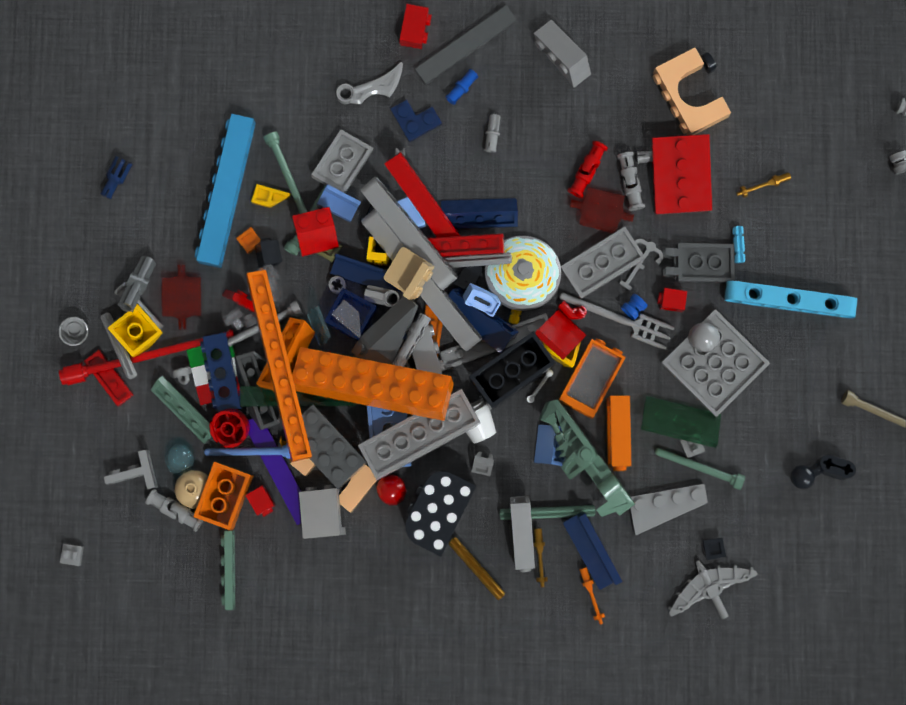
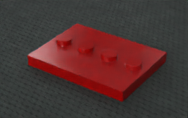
M710 135L651 138L655 214L712 211Z

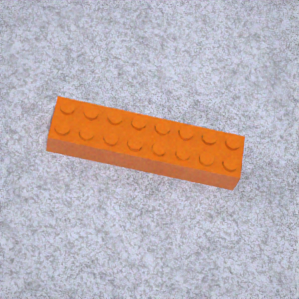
M300 347L292 374L297 392L442 421L445 420L454 386L452 376Z

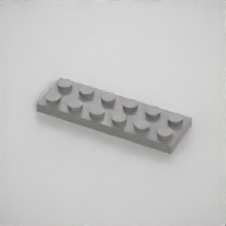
M460 389L451 394L444 421L413 415L359 444L358 447L376 480H379L475 428L481 422L463 390Z

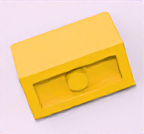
M369 236L367 261L370 265L389 267L390 259L386 253H377L376 241L374 237Z

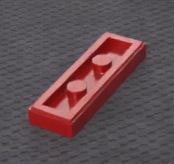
M97 350L84 360L87 367L109 362L101 350ZM115 369L93 374L117 407L134 396Z

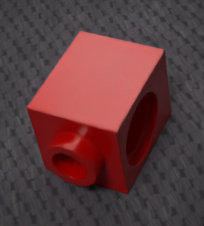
M664 288L662 293L659 292L657 304H660L661 310L683 312L686 306L687 291Z
M263 485L245 495L257 516L261 514L263 517L273 512L272 508L276 506Z

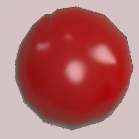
M391 474L378 481L377 493L383 503L391 506L398 505L404 500L407 490L405 483L400 477Z

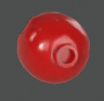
M234 408L224 409L216 413L210 422V434L214 441L219 442L226 448H234L240 445L247 438L250 431L247 416L242 411Z

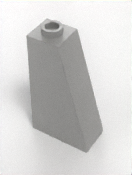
M529 495L510 497L515 570L529 572L535 568Z

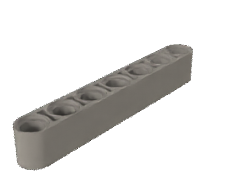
M373 177L360 189L406 248L435 266L432 270L431 279L441 290L447 288L458 278L453 269L377 177Z

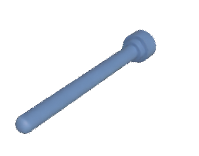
M287 443L282 447L207 448L204 451L206 456L282 455L287 459H291Z

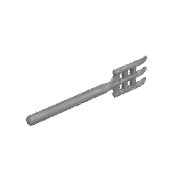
M563 292L560 294L559 298L578 307L584 306L588 311L631 326L634 331L631 335L632 338L658 348L667 349L666 346L655 342L654 338L658 336L670 340V337L659 332L658 328L661 326L674 330L673 326L644 314H640L639 319L633 321ZM643 319L648 321L646 326L641 325ZM651 323L656 324L654 330L650 328ZM639 329L644 331L642 336L637 335ZM647 333L652 334L650 339L646 338Z

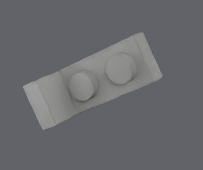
M149 450L138 451L142 467L136 464L127 467V471L121 472L120 469L110 471L109 475L104 477L105 484L111 485L144 476L147 489L158 488Z

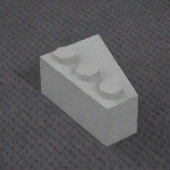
M552 20L534 33L537 48L540 51L543 50L548 59L558 68L573 88L591 75L587 55Z

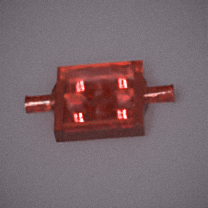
M588 187L583 202L571 199L570 207L581 209L579 225L615 233L621 219L633 222L634 214L623 212L625 198L623 195Z
M177 265L178 276L162 278V316L178 318V330H182V322L183 330H186V318L202 316L201 277L190 278L185 276L186 265H182V272L181 265Z

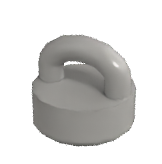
M191 366L181 367L172 371L173 378L178 377V381L181 384L186 385L189 383V374L192 373Z

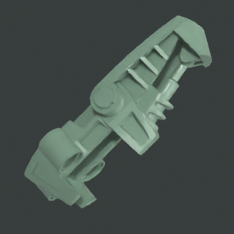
M558 400L545 402L539 420L547 422L553 427L556 434L555 439L559 445L555 450H560L561 452L559 458L563 457L564 459L561 468L567 477L571 480L586 470L607 500L605 504L596 510L601 517L617 512L620 516L635 505L633 499L602 457L598 455L595 447L563 404ZM556 415L563 433L560 432L559 427L556 423Z

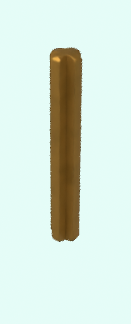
M453 537L449 541L451 548L493 596L500 600L505 595V592L458 538Z

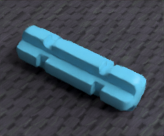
M734 226L732 228L734 253H736L734 255V262L744 263L746 259L745 254H743L745 252L744 236H742L744 234L743 226Z

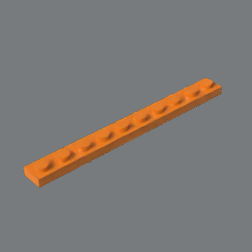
M266 270L250 272L246 274L291 462L309 459L312 457L267 272Z

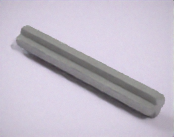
M509 252L443 257L451 268L512 263V255Z
M110 313L102 314L101 320L123 371L128 379H132L137 376L129 354L107 329L114 323V320Z

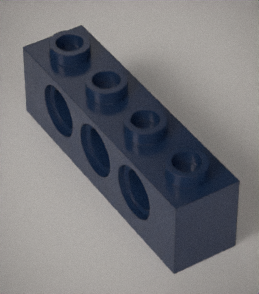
M227 333L204 336L200 345L202 353H206L207 357L204 365L206 372L210 371L211 379L208 380L210 391H214L215 398H212L214 410L217 409L220 412L224 409L242 408L231 351L228 346ZM214 349H220L222 352V356L218 360L212 358V351ZM220 367L226 371V375L222 379L217 378L215 374L216 370ZM223 386L228 387L230 390V394L226 398L221 397L219 394V390Z

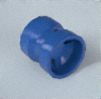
M634 293L630 297V301L624 303L621 309L628 317L635 320L639 316L638 313L644 311L648 305L641 297Z

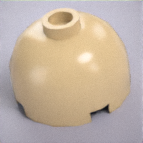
M190 470L183 473L175 483L174 492L177 500L183 506L197 508L208 475L199 470Z

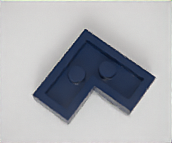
M405 100L391 108V112L408 142L442 125L433 107L415 115L410 104Z

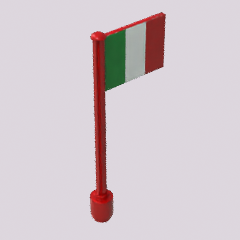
M231 329L226 332L228 339L234 336V332ZM203 338L144 352L135 357L129 356L132 363H137L186 350L200 405L212 403V398H215L214 391H210L208 380L211 379L210 371L206 372L204 365L207 357L206 353H202L200 342L203 341ZM232 345L230 346V351L233 360L239 394L243 395L237 379L235 363L236 354L234 346ZM214 349L212 351V358L215 360L221 358L222 352ZM119 359L89 367L78 363L63 367L62 370H59V377L62 385L67 384L69 386L87 381L86 377H89L90 374L121 367ZM222 367L218 368L215 372L216 377L219 379L224 378L226 375L225 369ZM223 386L220 388L219 394L221 397L226 398L229 396L230 390L228 387Z

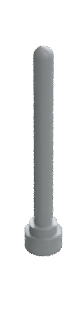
M297 301L290 303L286 310L277 314L279 322L289 316L298 317L303 314ZM258 324L229 338L228 346L230 347L260 332Z

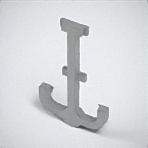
M644 239L635 240L636 244L641 243L646 246L645 257H647L649 252L654 251L659 255V258L655 260L656 263H661L663 253L656 248L654 242H647ZM644 260L636 265L626 282L621 280L619 283L621 286L628 290L632 289L629 283L639 268L644 269L645 266L642 265Z

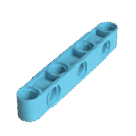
M739 281L726 282L724 301L843 318H855L857 298ZM749 290H754L757 293L756 299H752L749 296ZM788 295L794 297V304H790L787 301ZM826 300L832 303V309H828L825 306Z

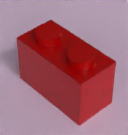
M406 4L400 35V46L422 49L423 43L427 44L428 33L426 32V27L430 26L432 15L429 14V8Z

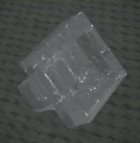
M239 307L223 317V321L227 326L233 323L237 330L244 326L239 319L243 316Z

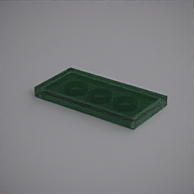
M646 396L641 430L716 448L719 439L721 414L715 417L709 411Z

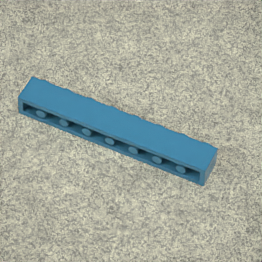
M231 114L230 119L226 121L225 130H227L226 137L222 138L221 142L223 151L222 155H219L217 159V166L219 168L217 174L214 173L212 180L214 189L213 192L210 191L208 196L209 210H205L204 221L206 222L199 234L201 243L200 247L197 246L195 251V258H197L200 264L222 268L256 125L254 118Z

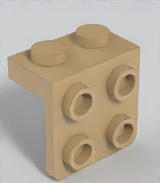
M402 247L385 273L384 280L404 292L403 296L407 299H416L422 293V287L425 282L431 278L432 270L435 266L406 247Z

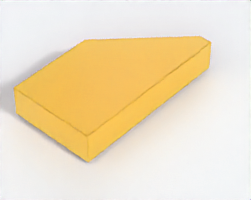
M256 184L251 202L271 208L288 199L291 194Z

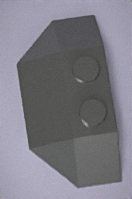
M254 351L236 356L237 379L250 416L260 430L278 425L281 417L275 392L270 389L261 388L256 384L267 363V359Z

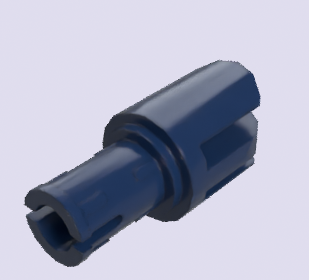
M115 156L105 175L108 180L100 193L108 199H112L117 186L124 183L133 165L129 162L120 178L119 175L126 163V160L122 159L115 173L112 174L118 162V156Z

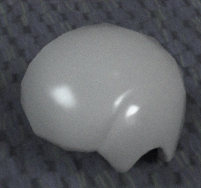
M76 316L63 320L58 329L60 339L69 346L82 344L89 333L88 325L85 321Z
M698 323L690 329L688 339L692 347L699 351L707 352L713 350L719 344L720 333L710 323Z

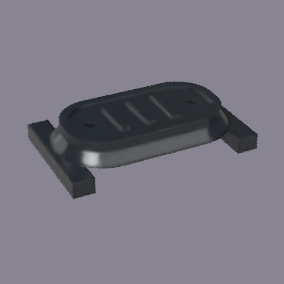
M483 266L463 267L458 281L455 280L454 284L464 290L467 289L470 283L476 284L483 271Z

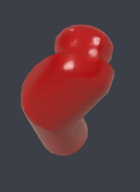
M563 301L558 306L571 320L582 319L587 314V309L584 306L571 308L566 301Z

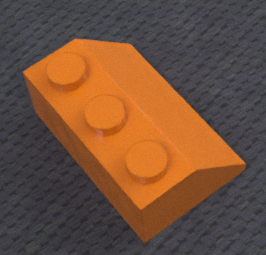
M214 462L193 517L227 530H234L246 498L245 495H247L254 475Z

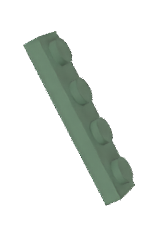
M163 376L157 379L151 391L204 444L212 437L210 434V423Z
M224 531V535H221V546L224 547L221 565L225 566V574L221 576V584L225 586V594H222L221 601L222 606H225V610H234L235 531Z

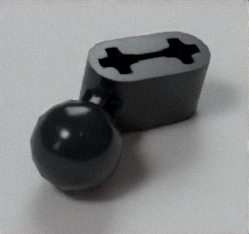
M825 455L810 467L806 465L796 466L792 470L790 478L795 487L808 489L813 485L815 477L820 474L838 480H846L855 475L856 467L851 461L832 455ZM827 461V465H829V467L826 468V465L823 464V462Z

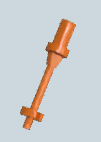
M587 567L579 569L583 579L582 585L586 587L590 594L596 612L593 618L598 620L601 625L603 624L602 618L605 615L599 612L592 588L594 581L593 579L591 580Z

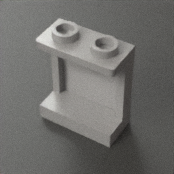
M326 485L323 490H317V487H306L304 492H299L303 539L346 535V529L341 525L339 492H342V488L337 489L334 485Z

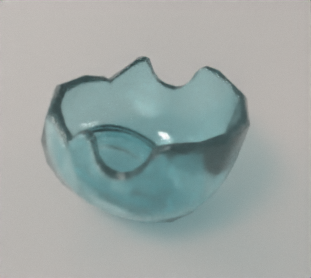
M175 445L167 451L165 465L172 474L182 475L193 467L194 453L187 445Z

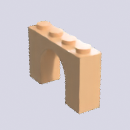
M696 48L656 67L653 72L654 82L656 85H660L663 90L661 93L666 102L669 101L673 116L678 118L681 123L679 124L681 131L687 135H695L728 118L731 114L723 97L701 107L690 106L680 98L678 93V83L680 80L700 70L704 65Z
M310 459L290 463L304 476H308L316 466ZM365 465L359 470L339 495L340 505L350 513L353 512L377 482L369 466Z

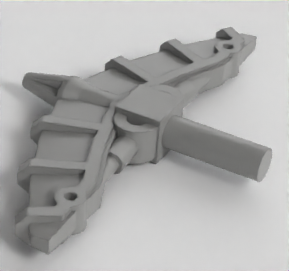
M698 560L696 561L698 575L692 580L688 579V584L683 591L677 593L678 597L673 606L668 607L670 610L669 614L672 617L682 613L684 610L689 609L692 604L705 598L712 599L721 619H725L729 615L719 597L723 589L736 583L748 581L750 578L757 576L758 573L753 567L742 569L737 568V565H733V568H720V565H718L717 569L707 570Z

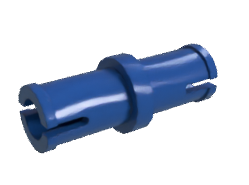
M469 69L464 77L455 83L456 86L451 92L446 95L447 101L455 105L459 98L469 91L468 88L478 78L477 73Z

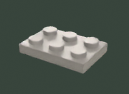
M340 130L311 174V177L324 185L328 184L346 194L371 155L373 147Z

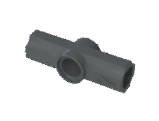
M141 256L134 272L131 273L125 285L126 289L118 303L122 310L126 312L134 311L155 268L156 262L152 258Z

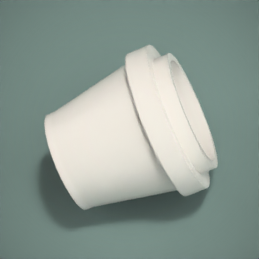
M483 399L470 404L481 422L480 425L466 432L473 443L481 442L496 433L490 408Z

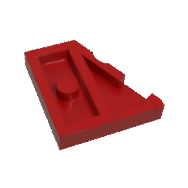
M225 289L223 297L255 313L253 302L247 299V294L240 290L233 292Z

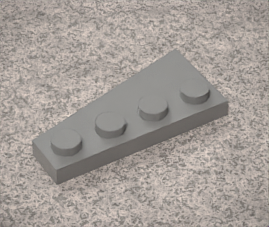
M700 484L632 496L631 498L635 505L630 508L634 535H638L707 504L705 485Z

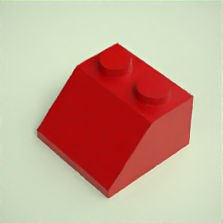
M330 207L292 216L302 257L339 248Z

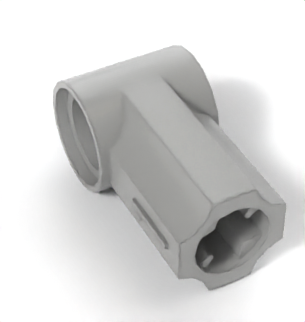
M368 285L365 289L364 301L393 307L395 304L391 302L392 295H397L398 302L403 297V293Z

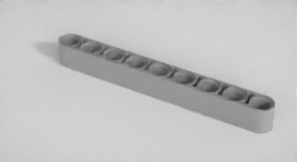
M375 208L361 220L365 228L392 261L402 247H406ZM431 278L425 282L420 296L458 344L468 352L482 340L481 335L445 290H441Z

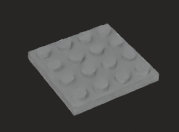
M715 309L702 323H710L718 329L720 333L719 344L711 351H699L690 345L687 337L661 364L714 417H717L770 362Z

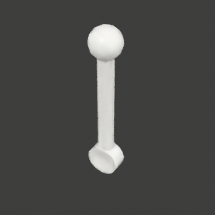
M550 369L546 372L545 377L532 395L527 397L528 403L534 402V397L547 379L553 375V370Z

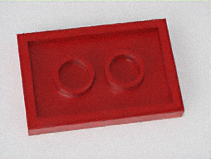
M557 310L535 332L536 336L563 360L586 337V334L560 310Z

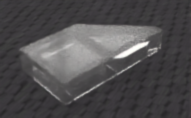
M344 300L332 313V316L360 338L359 312Z

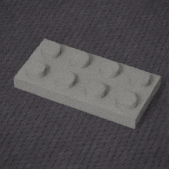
M623 227L562 265L561 270L580 299L639 264L646 257L626 227Z

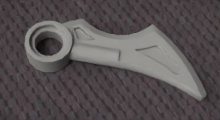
M400 62L385 75L355 87H352L350 84L340 85L336 91L338 101L342 104L353 103L361 105L364 100L372 95L380 94L390 98L399 83L403 63ZM344 89L351 92V96L347 99L342 98L340 95Z

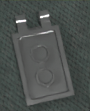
M677 243L676 248H665V250H662L663 258L674 257V267L662 269V277L677 276V282L726 283L727 281H735L734 244Z

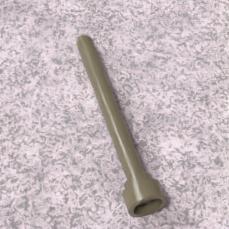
M846 390L841 404L848 407L855 405L906 428L905 419L858 399V396L850 390Z

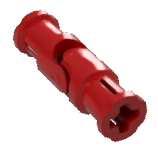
M599 141L592 142L593 146L589 154L585 155L584 163L578 169L574 183L567 190L575 197L583 198V192L587 184L591 183L596 169L601 163L602 155L608 150V147Z

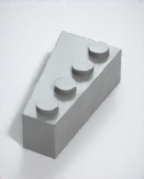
M429 324L425 328L423 338H420L412 352L417 370L442 374L445 368L443 361H438L437 353H440L438 343H433L432 336L435 333L433 325ZM410 328L406 329L407 337L410 333Z

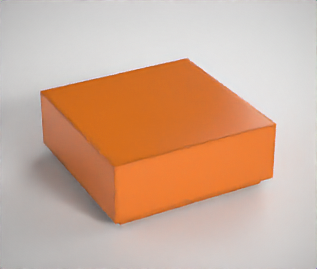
M252 227L236 238L248 254L255 249V246L261 240Z

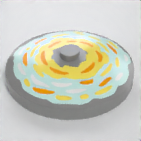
M515 236L504 240L505 253H511L512 263L485 266V281L488 290L498 296L502 305L510 309L527 311L543 306L555 295L561 280V265L556 253L548 244L535 237Z

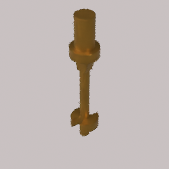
M789 172L779 176L774 175L767 182L748 189L742 186L740 191L736 192V195H742L745 198L748 197V192L768 185L779 186L780 183L791 180V175Z
M534 529L535 543H533V546L538 553L540 578H536V582H540L541 587H544V581H548V577H544L542 552L545 542H543L542 529Z

